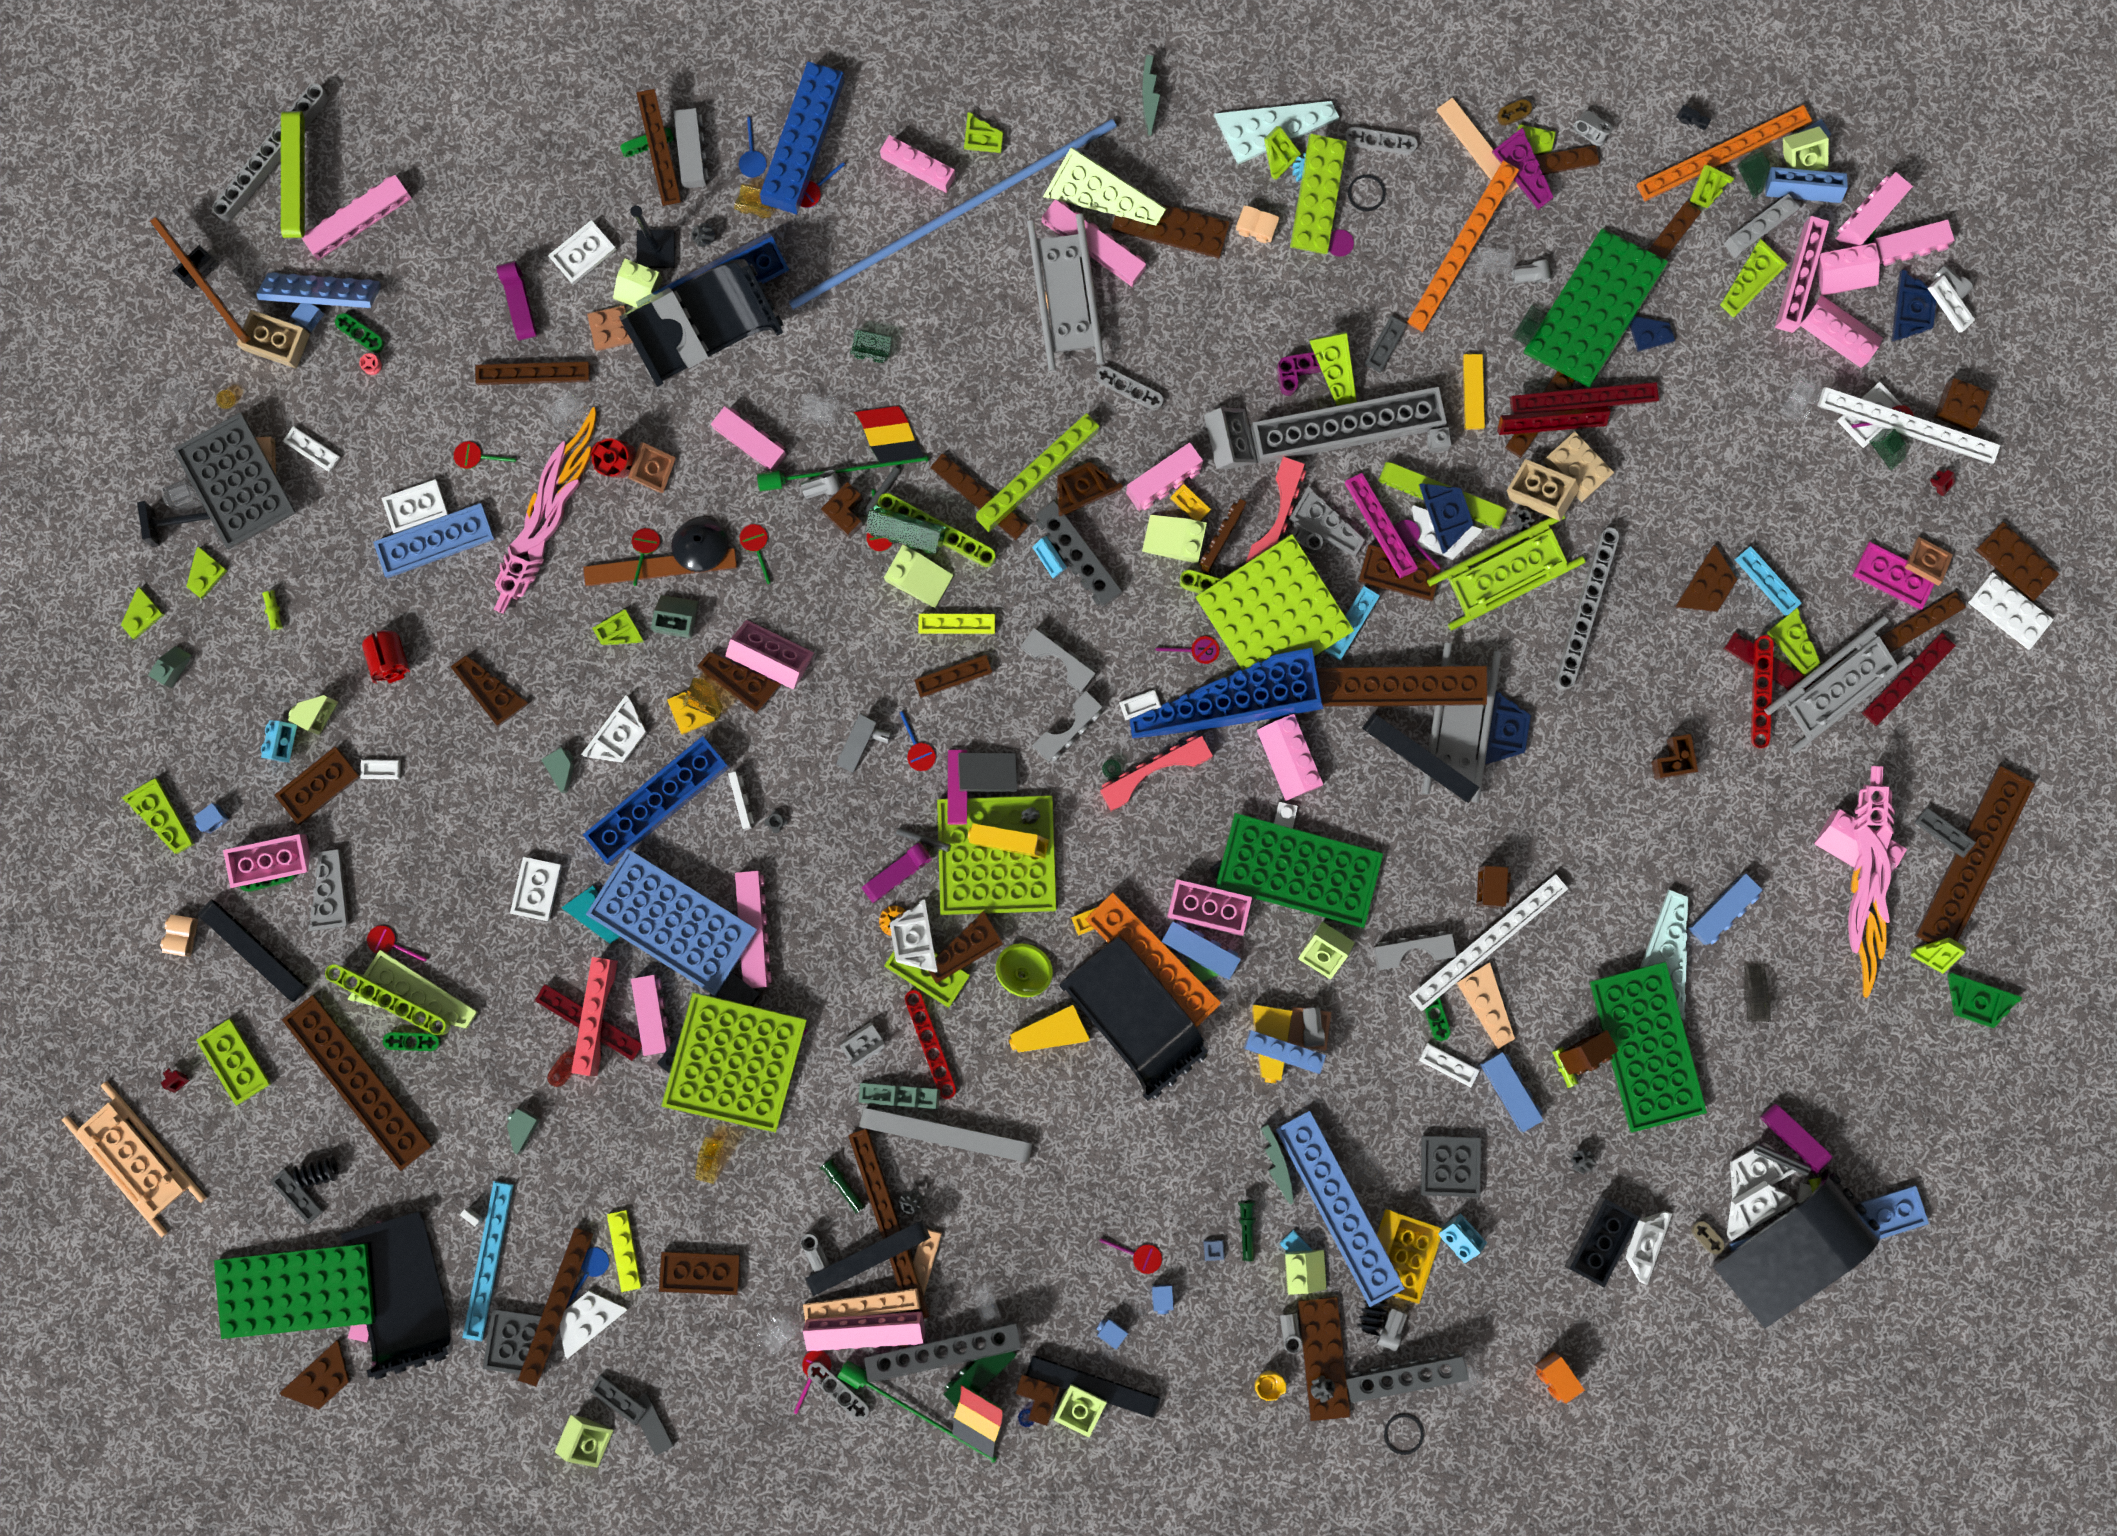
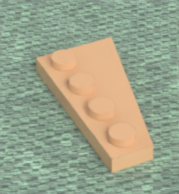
M1490 962L1456 982L1496 1048L1500 1049L1515 1039Z

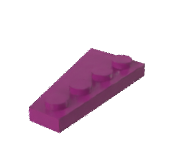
M1522 127L1495 148L1492 154L1500 164L1504 160L1519 169L1514 178L1515 183L1535 208L1540 210L1554 197Z

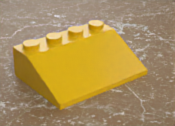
M1385 1209L1377 1236L1405 1287L1404 1290L1392 1296L1419 1304L1441 1240L1438 1233L1442 1228Z

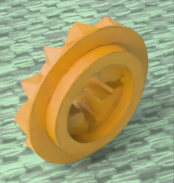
M889 906L884 909L879 917V925L882 931L892 936L891 929L888 927L891 923L888 915L895 918L900 914V918L906 910L900 906Z

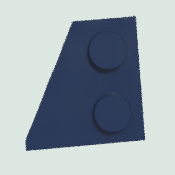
M1634 317L1629 325L1637 352L1675 341L1670 323Z

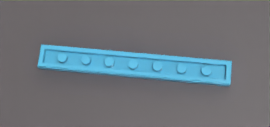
M499 1181L493 1182L462 1338L483 1341L514 1184Z

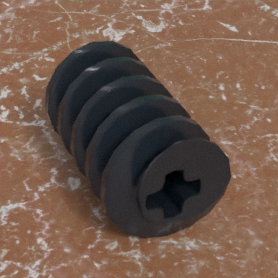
M332 1156L331 1162L324 1158V1164L320 1160H316L315 1167L312 1162L308 1163V1168H306L305 1164H301V1170L297 1166H293L295 1183L299 1188L306 1189L307 1186L313 1187L315 1184L321 1185L322 1182L336 1181L339 1171L335 1158Z
M1363 1300V1303L1368 1307L1361 1308L1366 1315L1359 1316L1364 1322L1357 1323V1326L1365 1333L1380 1336L1381 1334L1376 1330L1382 1329V1325L1378 1322L1385 1320L1380 1314H1386L1387 1312L1382 1306H1388L1389 1303L1383 1300L1369 1307L1367 1301Z

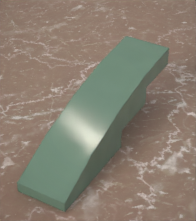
M1146 55L1142 84L1143 115L1148 136H1152L1160 100V94L1154 93L1157 75L1151 74L1154 56Z
M860 1083V1103L939 1109L940 1089Z
M1266 1124L1260 1128L1270 1144L1264 1150L1274 1165L1268 1171L1287 1202L1291 1205L1294 1202L1286 1162L1278 1142Z

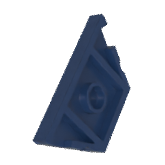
M1906 270L1899 272L1891 339L1893 342L1929 331L1934 326L1936 300L1928 290V286L1918 278L1915 280L1909 276Z
M1421 483L1419 488L1441 552L1444 554L1474 524L1461 488Z
M1497 691L1495 692L1485 765L1525 753L1531 715L1525 710H1521L1514 702L1509 701Z

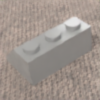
M1221 407L1204 415L1216 469H1232L1257 463L1245 409Z

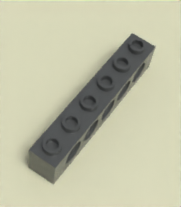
M1055 501L1036 513L1037 520L1035 523L1040 530L1045 529L1051 544L1057 545L1060 549L1057 551L1063 560L1067 559L1071 564L1069 566L1070 570L1075 576L1077 574L1082 579L1080 583L1086 591L1089 589L1092 592L1093 596L1091 597L1097 605L1101 604L1104 608L1122 595L1121 589L1065 515L1059 516L1058 505ZM1051 522H1058L1060 527L1054 530L1049 525ZM1063 537H1069L1071 542L1065 545L1060 540ZM1080 552L1083 556L1081 559L1075 560L1072 554ZM1085 567H1092L1094 572L1091 575H1086L1083 569ZM1097 582H1103L1105 588L1097 590L1094 585Z
M1458 1351L1447 1353L1446 1357L1439 1358V1355L1427 1357L1428 1360L1426 1361L1413 1359L1408 1361V1364L1400 1365V1363H1393L1388 1365L1389 1368L1381 1369L1380 1366L1372 1367L1369 1369V1372L1364 1373L1361 1370L1352 1371L1346 1378L1351 1403L1469 1381L1464 1353L1459 1354ZM1443 1364H1448L1452 1370L1449 1373H1444L1440 1367ZM1429 1368L1432 1371V1375L1425 1377L1422 1375L1421 1370ZM1410 1372L1413 1378L1406 1381L1402 1378V1373ZM1386 1375L1392 1377L1393 1383L1385 1384L1382 1377ZM1370 1379L1374 1386L1366 1388L1363 1381Z

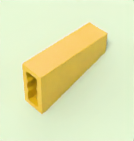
M973 823L972 828L968 831V839L971 844L1043 859L1046 857L1049 840L1039 835Z
M1071 1005L1010 1034L1011 1039L1008 1041L1012 1050L1017 1049L1018 1052L1082 1043L1090 1039L1074 1005Z
M1252 1005L1255 1032L1288 1042L1292 1011ZM1258 1054L1260 1076L1265 1078V1082L1276 1084L1277 1080L1281 1081L1284 1062Z

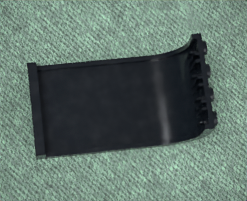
M744 259L720 264L671 289L679 294L682 300L679 304L682 309H687L691 317L688 319L690 324H694L699 331V335H697L699 341H704L709 350L706 352L708 357L758 332L772 330L776 336L784 333L781 328L784 326L779 315L775 317L772 311L775 307L771 299H766L763 294L766 292L762 282L758 283L755 278L758 274L752 264L749 266ZM651 301L619 316L657 387L664 384L663 380L688 368L677 350V346L683 337L682 326L678 321L661 319Z
M1120 934L1059 984L1060 988L1063 991L1066 990L1128 1064L1140 1081L1143 1088L1142 1095L1147 1101L1151 1098L1153 1100L1158 1098L1162 1094L1161 1090L1164 1087H1171L1177 1082L1176 1078L1180 1074L1186 1075L1192 1070L1193 1067L1191 1065L1196 1061L1202 1062L1208 1056L1209 1046L1198 1027Z
M415 1212L342 1233V1241H345L346 1245L368 1243L375 1323L366 1324L372 1351V1365L366 1370L368 1378L374 1377L377 1380L387 1377V1373L391 1371L398 1374L407 1371L406 1367L411 1365L418 1368L427 1365L426 1361L434 1359L435 1362L447 1359L446 1355L450 1354L453 1349L452 1329L423 1212Z

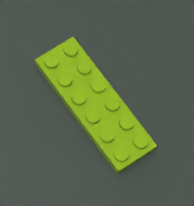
M1315 134L1309 135L1290 248L1325 255L1328 253L1347 141Z

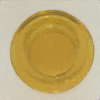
M222 390L216 396L217 405L223 409H229L235 404V395L229 390Z

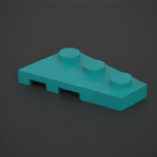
M593 885L561 907L609 944L620 938L619 935L586 915L599 894Z

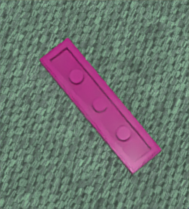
M948 750V825L967 824V791H959L958 753H967V750Z

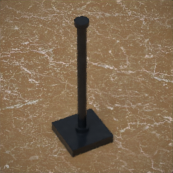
M633 206L630 209V213L636 218L641 230H637L636 263L647 268H675V230H650L642 215L641 207Z
M137 502L142 539L151 547L160 546L157 532L158 527L210 519L207 512L156 519L154 509L147 502Z

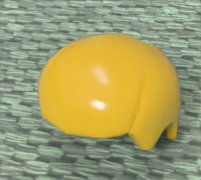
M1268 1370L1257 1377L1255 1391L1265 1401L1278 1400L1282 1394L1286 1393V1382L1280 1374Z

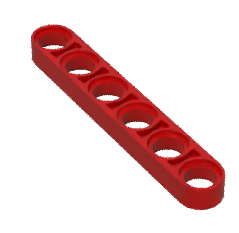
M1766 635L1757 637L1754 642L1751 743L1756 748H1765L1770 743L1771 715H1767L1764 709L1772 703L1774 643L1772 638ZM1763 638L1769 642V646L1765 650L1759 647V641ZM1761 658L1768 660V666L1765 669L1758 666V661ZM1760 677L1767 679L1768 683L1764 688H1760L1757 684ZM1760 696H1764L1767 699V704L1764 707L1757 705L1756 701ZM1759 715H1763L1766 718V723L1763 726H1759L1756 723V718ZM1759 734L1764 735L1766 739L1763 745H1758L1755 742V738Z
M911 990L905 995V1003L936 1087L940 1089V1096L944 1099H950L956 1094V1086L920 992ZM912 993H916L919 996V1002L915 1005L910 1004L908 1001V997ZM919 1011L924 1012L926 1015V1020L922 1023L915 1020V1014ZM924 1030L932 1032L933 1037L930 1041L923 1040L922 1032ZM931 1048L939 1050L940 1054L937 1059L929 1057L928 1052ZM938 1066H943L946 1069L944 1077L936 1076L935 1069ZM944 1085L952 1086L953 1093L950 1096H945L942 1093Z

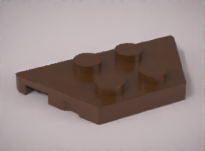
M1091 462L1062 473L1056 479L1058 514L1061 517L1122 490L1123 485L1120 482L1118 484L1109 478L1110 475L1099 470Z
M1713 545L1675 605L1676 608L1705 610L1708 612H1718L1735 585L1737 578L1717 546Z
M336 1340L279 1394L317 1410H320L350 1382L349 1374L345 1368V1359L340 1348V1341Z

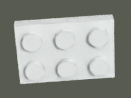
M591 220L548 256L574 285L615 252L616 248Z
M1878 382L1861 398L1890 409L1894 406L1902 405L1881 382ZM1842 415L1837 420L1863 448L1885 429L1876 425L1852 428V424L1865 422L1846 415Z
M436 479L382 498L394 534L449 515Z
M523 857L510 914L549 922L562 865Z

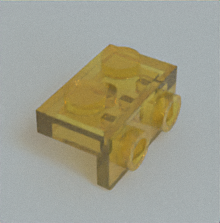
M744 183L741 184L740 194L734 204L735 210H739L744 214L758 215L760 218H771L775 211L774 207L761 203L760 192L762 188Z

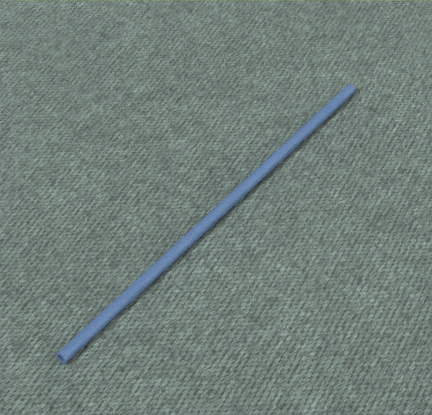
M1111 119L795 297L788 301L793 310L1063 158L1068 154L1071 147L1077 149L1116 128L1114 120Z

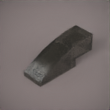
M1744 963V1002H1746L1747 1022H1771L1769 991L1764 963Z

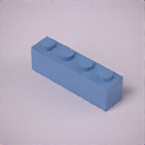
M1771 167L1765 182L1767 197L1783 198L1789 194L1793 199L1841 203L1848 189L1847 173Z
M1741 874L1688 929L1704 945L1714 944L1720 938L1719 934L1723 930L1727 931L1734 924L1732 921L1736 917H1741L1747 911L1745 907L1749 903H1755L1760 898L1759 893L1762 889L1747 874Z
M1180 921L1171 923L1162 940L1164 945L1223 978L1230 980L1241 960L1237 957L1239 955L1237 952L1231 949L1226 951L1220 948L1222 944L1213 939L1209 942L1204 939V934L1197 930L1191 932L1186 929L1188 926Z
M1249 1030L1243 1048L1317 1074L1321 1073L1326 1055Z
M1499 1052L1480 1063L1519 1131L1525 1132L1543 1121L1541 1117L1543 1113L1538 1105L1533 1104L1531 1100L1533 1096L1527 1087L1524 1089L1521 1084L1523 1079L1518 1071L1514 1072L1511 1067L1513 1063L1507 1054L1504 1055L1503 1052Z

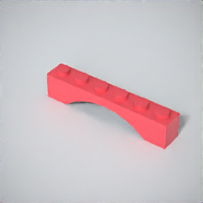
M1286 457L1282 458L1276 475L1280 493V509L1277 520L1264 537L1252 544L1246 563L1280 542L1278 540L1280 533H1285L1288 524L1285 523L1286 516H1291L1294 507L1291 505L1292 499L1297 498L1300 490L1297 487L1298 482L1303 481L1306 473L1303 470L1305 464Z
M1195 735L1186 740L1187 744L1182 747L1178 744L1169 749L1170 753L1164 756L1161 753L1152 758L1154 762L1148 765L1144 762L1136 767L1137 771L1131 774L1129 771L1119 776L1120 780L1114 783L1111 780L1103 784V789L1100 790V793L1109 810L1113 811L1128 803L1136 786L1152 772L1173 765L1196 767L1211 759L1213 755L1203 737L1197 738Z
M592 957L571 1073L598 1076L601 1060L600 1036L606 1001L615 980L618 963L616 960Z

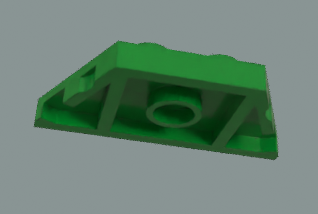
M1948 973L1947 975L1954 1016L1995 1028L2001 1019L2010 1012V1009L2022 1000L2020 996L1953 973Z

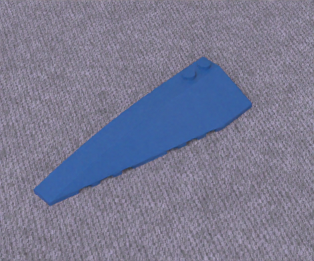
M1308 648L1273 655L1263 662H1257L1245 670H1239L1227 678H1221L1195 690V692L1189 695L1185 694L1179 697L1180 699L1171 703L1167 702L1161 708L1147 711L1129 720L1132 738H1142L1225 727L1324 709L1313 649Z

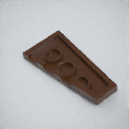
M709 652L697 665L698 669L756 714L781 686L776 681L773 682L765 676L751 672L747 668L740 667L712 652Z
M464 656L450 666L497 727L529 705L528 702L516 695L515 692L486 672L485 669L468 656Z
M984 911L935 958L938 972L929 971L936 984L1003 945Z

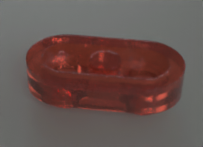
M568 1051L559 1057L547 1076L550 1085L561 1087L566 1084L573 1074L571 1072L575 1052ZM568 1057L572 1060V1063L570 1065L566 1064V1059ZM556 1073L560 1075L558 1081L554 1079Z

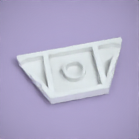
M1414 505L1412 506L1414 523L1420 529V537L1417 543L1424 550L1453 560L1482 532V529L1472 526L1446 553L1442 554L1428 511Z
M625 695L581 755L589 758L625 763L647 733L628 696Z
M922 900L919 902V905L912 910L909 909L900 918H896L890 923L895 959L898 963L938 972L926 902Z
M1763 1142V1143L1761 1144V1145H1764V1146H1766V1147L1771 1148V1149L1774 1150V1148H1772V1147H1771L1770 1145H1768L1767 1143H1764V1142ZM1753 1148L1730 1161L1732 1200L1763 1181L1773 1185L1796 1171L1755 1154Z
M1763 1181L1731 1200L1727 1229L1728 1238L1733 1241L1795 1204V1200L1770 1183Z
M1662 1211L1640 1219L1634 1229V1235L1627 1249L1626 1259L1639 1282L1648 1285L1672 1217L1670 1212Z
M590 1290L565 1310L559 1325L565 1357L568 1359L628 1309Z

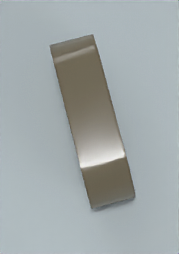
M1697 1221L1692 1225L1691 1232L1693 1236L1708 1252L1719 1254L1724 1250L1723 1240L1709 1224ZM1698 1226H1705L1704 1232L1707 1234L1706 1237L1703 1234H1697L1699 1231ZM1709 1239L1715 1242L1718 1241V1249L1710 1248L1712 1244Z

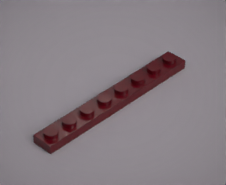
M1657 382L1513 395L1509 397L1511 415L1655 403L1659 401Z

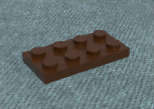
M1239 499L1238 503L1234 502L1227 515L1229 519L1225 518L1218 531L1220 535H1215L1210 543L1209 549L1211 551H1206L1201 559V572L1208 575L1244 511L1246 501Z
M2004 522L2000 523L1975 549L2031 602L2035 601L2059 575L2053 567Z
M1368 545L1358 582L1432 602L1437 583L1429 586L1427 579L1439 574L1442 564L1437 563L1440 566L1438 570L1430 561L1411 556L1418 567L1417 571L1399 578L1384 550L1380 547Z
M334 747L274 794V796L297 825H301L360 778V775L341 751Z
M662 1251L659 1292L738 1295L740 1255Z

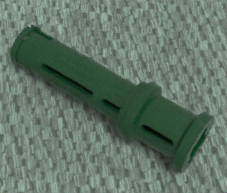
M831 1158L819 1169L826 1173L830 1179V1184L836 1185L855 1214H857L860 1209L862 1210L866 1206L844 1178V1171H840L834 1162L835 1159Z
M1254 1200L1238 1201L1240 1206L1238 1222L1242 1225V1261L1247 1262L1255 1260L1253 1224L1256 1222L1254 1217V1205L1256 1203Z

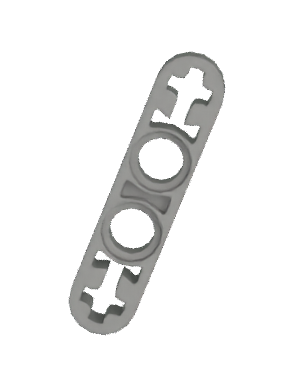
M1357 127L1349 128L1345 134L1347 144L1354 147L1404 155L1413 154L1417 148V140L1408 135ZM1352 133H1355V136L1360 138H1355V140H1351L1350 136ZM1362 134H1365L1363 142H1360ZM1374 136L1377 142L1370 144L1367 142V137ZM1391 138L1395 141V145L1388 147L1385 144V140ZM1399 140H1402L1400 144L1404 145H1401L1400 148H1397ZM1407 142H1411L1410 149H1407V146L1405 145Z
M1103 366L1097 370L1096 380L1101 385L1150 410H1158L1162 407L1163 397L1160 393L1109 367ZM1108 372L1107 376L1113 378V375H1115L1113 384H1109L1111 380L1108 378L1102 380L1100 373ZM1124 380L1127 385L1125 388L1119 389L1116 386V382ZM1140 388L1143 391V395L1137 398L1132 394L1133 390ZM1146 392L1149 393L1148 397L1151 399L1157 397L1159 404L1155 403V405H1152L1151 400L1148 398L1146 402L1143 401L1146 397Z
M812 1362L809 1365L807 1373L814 1383L854 1419L861 1421L867 1418L869 1414L868 1405L822 1363ZM819 1366L821 1368L820 1373L823 1376L825 1372L829 1374L823 1379L822 1383L819 1382L821 1377L818 1374L812 1375V1367L817 1368ZM828 1379H834L837 1386L835 1389L829 1390L825 1387V1382ZM843 1392H848L851 1395V1400L848 1403H843L840 1400V1395ZM854 1399L858 1401L855 1403L857 1407H864V1415L859 1414L857 1416V1410L853 1406L851 1410L848 1408L852 1405Z

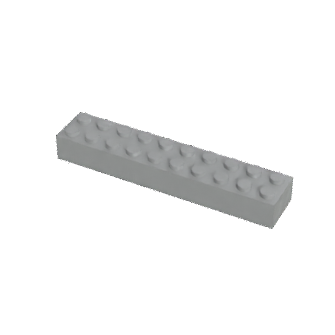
M1439 387L1253 422L1251 431L1258 464L1282 460L1283 457H1300L1429 432L1432 429L1444 428L1447 422Z

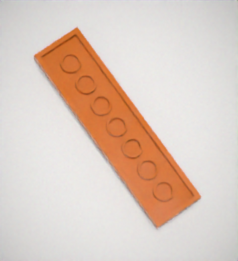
M1113 892L1085 919L1107 943L1120 934L1197 1027L1221 1004Z

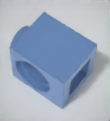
M300 303L290 317L296 321L294 325L312 332L324 313L313 304Z
M211 803L193 816L197 821L195 823L197 828L201 832L204 831L206 833H212L229 820L219 804Z
M1152 1285L1153 1310L1158 1311V1314H1169V1310H1174L1172 1285Z
M1109 1317L1106 1321L1102 1319L1096 1328L1098 1330L1097 1336L1116 1350L1128 1334L1124 1328Z

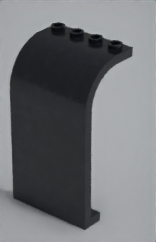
M1829 1169L1821 1173L1822 1181L1820 1185L1802 1203L1725 1257L1721 1258L1719 1256L1714 1260L1713 1267L1764 1329L1859 1265L1870 1255L1880 1241L1879 1224L1875 1219H1870L1866 1215L1868 1212L1861 1203L1857 1204L1853 1199L1854 1195L1850 1189L1844 1188L1840 1184L1842 1181L1835 1172L1831 1173Z

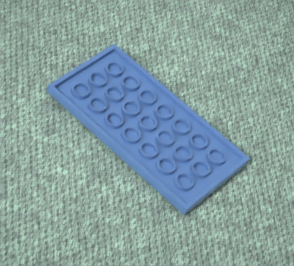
M629 849L626 850L586 913L593 920L714 996L719 993L724 982L758 931V929Z

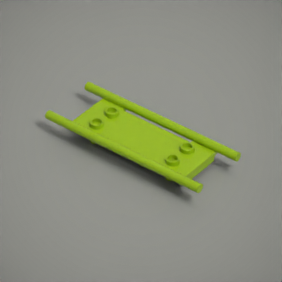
M1550 517L1427 579L1429 586H1432L1448 578L1465 616L1448 624L1451 631L1585 563L1583 556L1567 563L1557 539L1549 527L1559 522V520ZM1527 537L1529 538L1528 540H1526V541H1524V542H1522V543H1520V544H1518V545H1516V546H1514V547H1512V548H1510V549H1508V550H1506V551H1504V552H1502V553H1500V554H1498V555H1496V556H1494V557H1492V558H1490V559H1488V560H1486V561L1480 563L1479 565H1477V566H1475V567L1469 569L1470 566H1472V565H1474V564H1476V563H1478V562H1480V561H1482V560H1484V559H1486V558H1488V557H1490V556H1492V555H1494V554L1500 552L1501 550H1503V549H1505V548H1507V547H1509V546H1511V545H1513V544H1515V543H1517V542H1519V541H1521V540H1523V539H1525V538H1527Z

